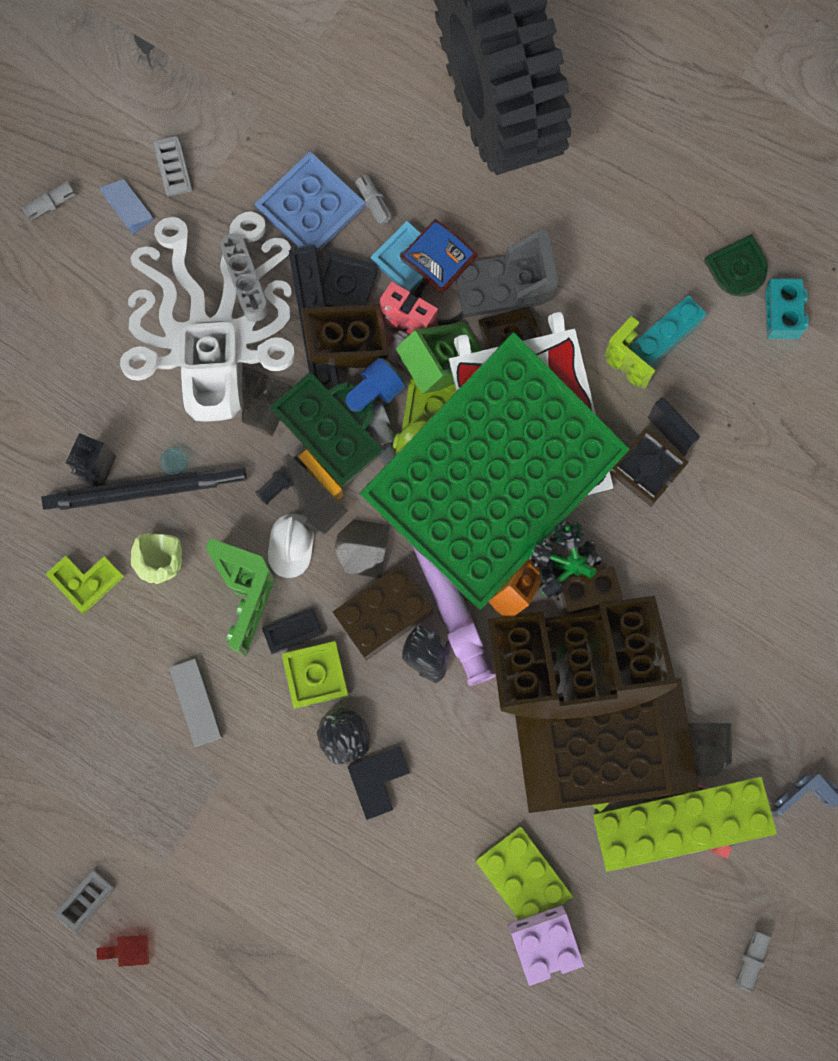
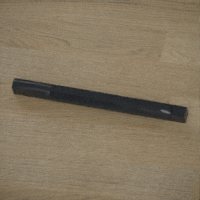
M245 467L219 471L209 469L58 491L54 495L41 496L43 510L56 508L66 510L217 488V485L247 481Z

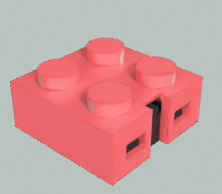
M391 281L380 298L383 321L388 326L394 329L399 327L406 331L408 335L417 329L438 326V308L421 298L418 299L410 294L409 291Z

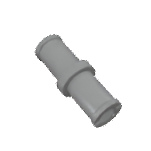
M66 181L48 193L45 191L40 193L41 197L22 206L21 209L31 222L34 218L48 210L51 212L56 210L55 206L74 197L75 194Z
M756 930L753 931L747 954H743L741 959L744 963L735 984L739 989L749 993L754 992L760 969H764L766 964L763 960L772 939L771 936Z

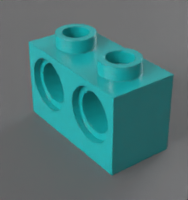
M803 279L769 280L765 287L767 339H799L804 331L808 329L809 317L808 314H804V304L807 303L808 292L807 288H803ZM781 293H789L793 300L784 299ZM782 318L791 319L794 326H787Z

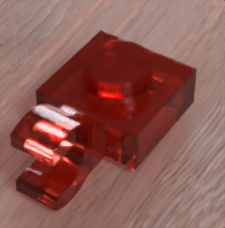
M148 934L119 936L118 945L96 948L97 960L118 958L119 967L149 964Z

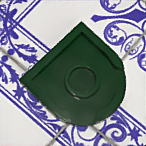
M749 235L704 259L717 285L724 292L733 296L743 297L755 293L761 288L767 276V260L753 235Z

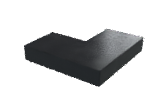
M400 747L347 766L366 820L393 811L384 783L410 774Z

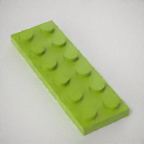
M762 777L593 815L606 872L777 835Z

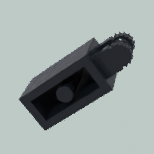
M79 433L65 463L72 469L71 473L77 476L78 480L91 486L94 485V482L103 485L116 459V455L105 443Z

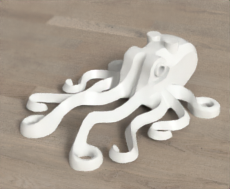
M244 212L232 221L229 234L242 236L244 242L257 241L266 232L265 220L255 212ZM164 218L155 226L154 236L160 245L174 249L172 256L173 271L178 282L191 296L190 319L186 322H177L173 319L172 311L177 299L174 283L162 273L139 260L143 256H151L152 259L158 261L160 257L159 251L147 246L135 250L131 256L132 265L163 288L164 296L159 309V321L166 336L154 335L140 326L141 319L151 310L155 303V296L152 292L145 289L133 292L128 299V305L132 308L135 307L137 300L147 299L146 303L135 310L130 316L129 330L138 340L151 346L171 350V353L167 356L158 357L157 353L149 348L134 347L123 354L120 359V367L124 375L131 380H143L152 376L157 368L173 369L180 366L183 402L186 412L195 421L210 422L233 419L243 406L242 362L248 364L260 362L264 368L270 371H281L291 366L294 361V347L291 342L283 338H270L258 345L257 350H249L246 347L266 339L285 326L290 319V307L284 300L274 295L273 291L282 289L284 290V295L289 298L292 293L291 287L282 280L273 281L268 284L264 290V295L278 309V317L269 325L257 331H252L256 321H250L245 316L237 319L232 318L236 291L222 255L220 263L224 278L222 300L216 315L209 318L205 313L204 291L190 276L184 264L187 248V226L179 218ZM247 224L257 225L256 229L252 231L242 229ZM167 230L178 231L172 237H167L163 234ZM272 238L262 245L264 253H268L274 247H282V251L255 270L258 280L287 258L288 250L291 248L288 241L283 238ZM235 245L230 246L233 253L235 250ZM246 283L243 286V291H249L255 285ZM255 299L251 300L250 303L253 310L258 309ZM276 351H282L285 353V355L278 360L269 357L272 353ZM136 361H146L145 365L139 369L131 367V364Z

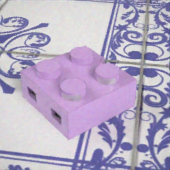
M562 905L508 924L529 986L550 979V973L561 970V973L564 974L584 967L567 914Z

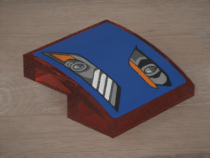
M434 219L400 256L403 263L419 273L426 283L442 294L478 257L477 253L465 241L437 219Z

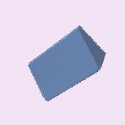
M124 179L100 188L103 196L132 234L154 220Z

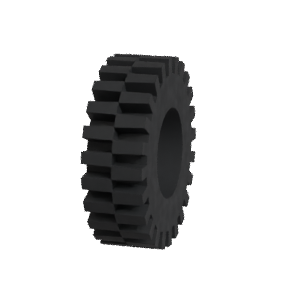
M433 0L438 11H435L436 23L442 31V37H439L441 47L447 54L449 62L446 64L449 77L453 76L455 83L454 94L457 103L461 102L462 117L466 127L470 126L472 142L475 147L478 146L480 157L483 162H487L489 171L494 172L495 175H500L563 155L564 151L569 147L567 138L571 137V127L567 119L571 118V107L564 94L569 93L568 81L560 72L559 66L564 63L562 50L555 47L553 35L557 33L553 18L547 19L545 12L548 1Z

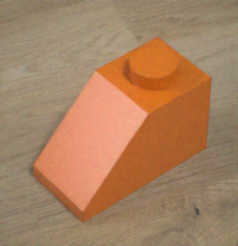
M528 559L490 599L489 603L495 611L503 617L515 616L529 606L542 582L539 577L540 569L538 567L534 568V563Z

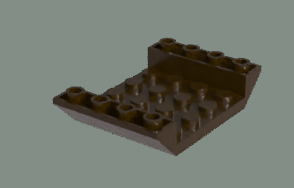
M675 678L677 687L643 704L613 713L573 719H541L515 715L528 812L533 813L699 791L681 678Z

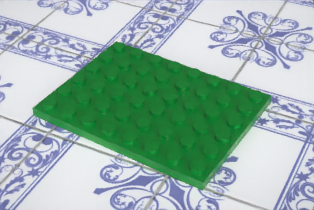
M513 332L359 494L478 610H481L532 555L531 549L535 547L536 543L542 544L544 537L548 538L555 531V527L568 517L630 449Z

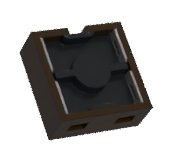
M645 428L631 444L630 450L610 470V474L652 507L668 488L666 483L668 481L673 483L689 462L649 429Z

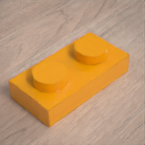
M307 449L298 456L302 463L305 464L309 473L335 502L344 496L341 486L323 469V466Z

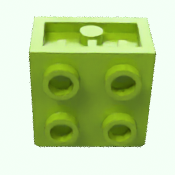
M630 316L609 340L604 356L612 368L620 369L627 375L626 377L631 384L646 389L655 370L629 349V346L634 343L638 336L636 330L639 322Z

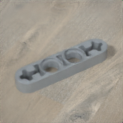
M228 234L222 238L220 245L244 316L250 321H260L267 316L268 307L242 236ZM235 245L238 254L233 255L230 246ZM239 263H244L247 265V267L241 271L233 269L234 266ZM246 283L255 285L249 291L241 290V287ZM255 299L258 309L253 310L250 303L251 300Z

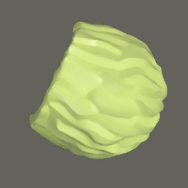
M163 533L142 534L135 538L131 550V566L142 580L148 583L154 582L159 584L173 578L181 569L182 548L179 538Z

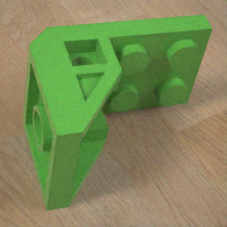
M209 538L206 550L226 585L233 590L234 594L246 598V600L242 599L237 609L239 619L236 626L232 625L230 627L226 641L229 642L228 647L235 653L247 656L275 578L262 556Z

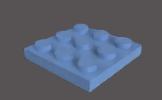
M309 152L254 205L297 248L315 245L318 253L366 207V202L313 153Z

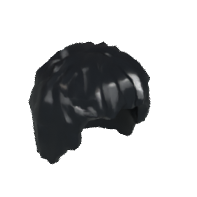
M343 707L335 708L328 711L321 719L317 738L320 748L331 763L343 764L350 761L354 762L367 754L370 747V733L365 719L357 714L356 711Z

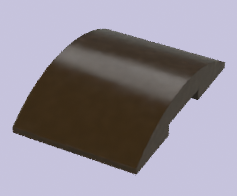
M655 596L599 603L600 611L545 618L544 611L488 619L501 711L513 715L541 719L592 717L643 704L676 688L677 683Z

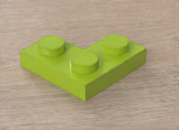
M65 555L45 574L82 614H86L124 578L121 572L105 556L84 574Z

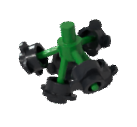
M562 522L555 527V533L549 537L551 542H557L563 549H570V555L567 559L563 558L560 554H552L554 545L546 543L547 537H544L542 544L536 543L535 547L531 549V558L536 560L534 568H537L538 564L541 565L539 575L542 583L539 585L542 589L541 593L543 595L546 594L548 598L554 596L557 601L560 600L558 595L564 591L560 586L562 581L571 574L576 576L583 574L591 579L596 574V569L592 566L600 565L602 562L601 556L595 550L596 544L593 541H586L584 545L580 546L583 543L584 533L581 532L583 527L578 522L573 524Z

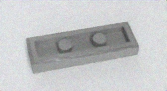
M197 659L170 667L169 670L194 747L222 739Z

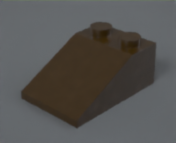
M381 305L301 309L310 362L349 368H367L377 358L387 359L389 356Z
M530 307L478 320L486 349L499 347L513 332L522 341L543 336Z

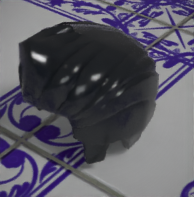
M417 625L405 641L402 659L408 666L419 672L421 677L437 683L445 676L451 643L447 641L445 647H443L438 633Z

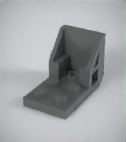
M548 230L537 231L507 249L506 256L466 262L455 273V280L463 318L539 306L553 300L559 280Z

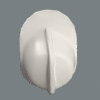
M296 513L286 514L280 517L272 527L268 548V562L272 570L279 576L294 578L303 574L309 566L314 529L311 522L304 516Z

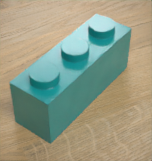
M688 295L630 345L629 349L653 368L703 324L707 314Z

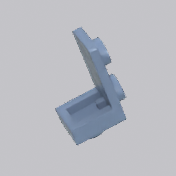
M807 773L795 783L797 788L790 795L785 792L774 801L776 807L771 812L775 816L782 815L810 789L827 808H835L838 805V788L829 779L825 781L820 774H812L810 776Z

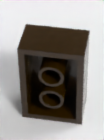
M402 564L332 611L366 661L434 614L433 608Z

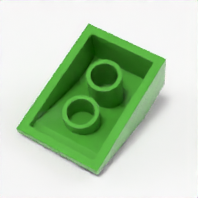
M465 322L417 329L396 348L403 364L409 370L422 394L439 391L455 384L449 359L459 356L454 343L456 337L467 335L471 353L482 351Z

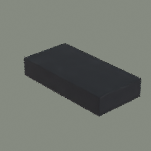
M314 608L262 628L272 655L324 635Z

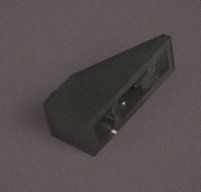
M287 453L282 459L301 514L307 520L304 524L315 535L318 532L321 535H325L347 510Z

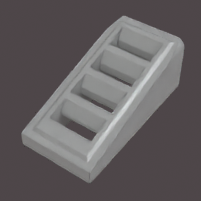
M174 136L154 141V149L166 196L170 197L191 192L192 187L179 137ZM176 158L179 159V161L165 164L164 162ZM181 169V172L167 175L169 171ZM184 179V182L174 185H170L169 183L171 181Z
M92 870L53 915L75 935H78L115 888L96 871ZM92 881L103 890L100 895L89 886ZM84 891L95 899L93 904L82 896ZM77 900L87 908L85 913L74 905ZM69 910L79 917L77 922L67 915Z

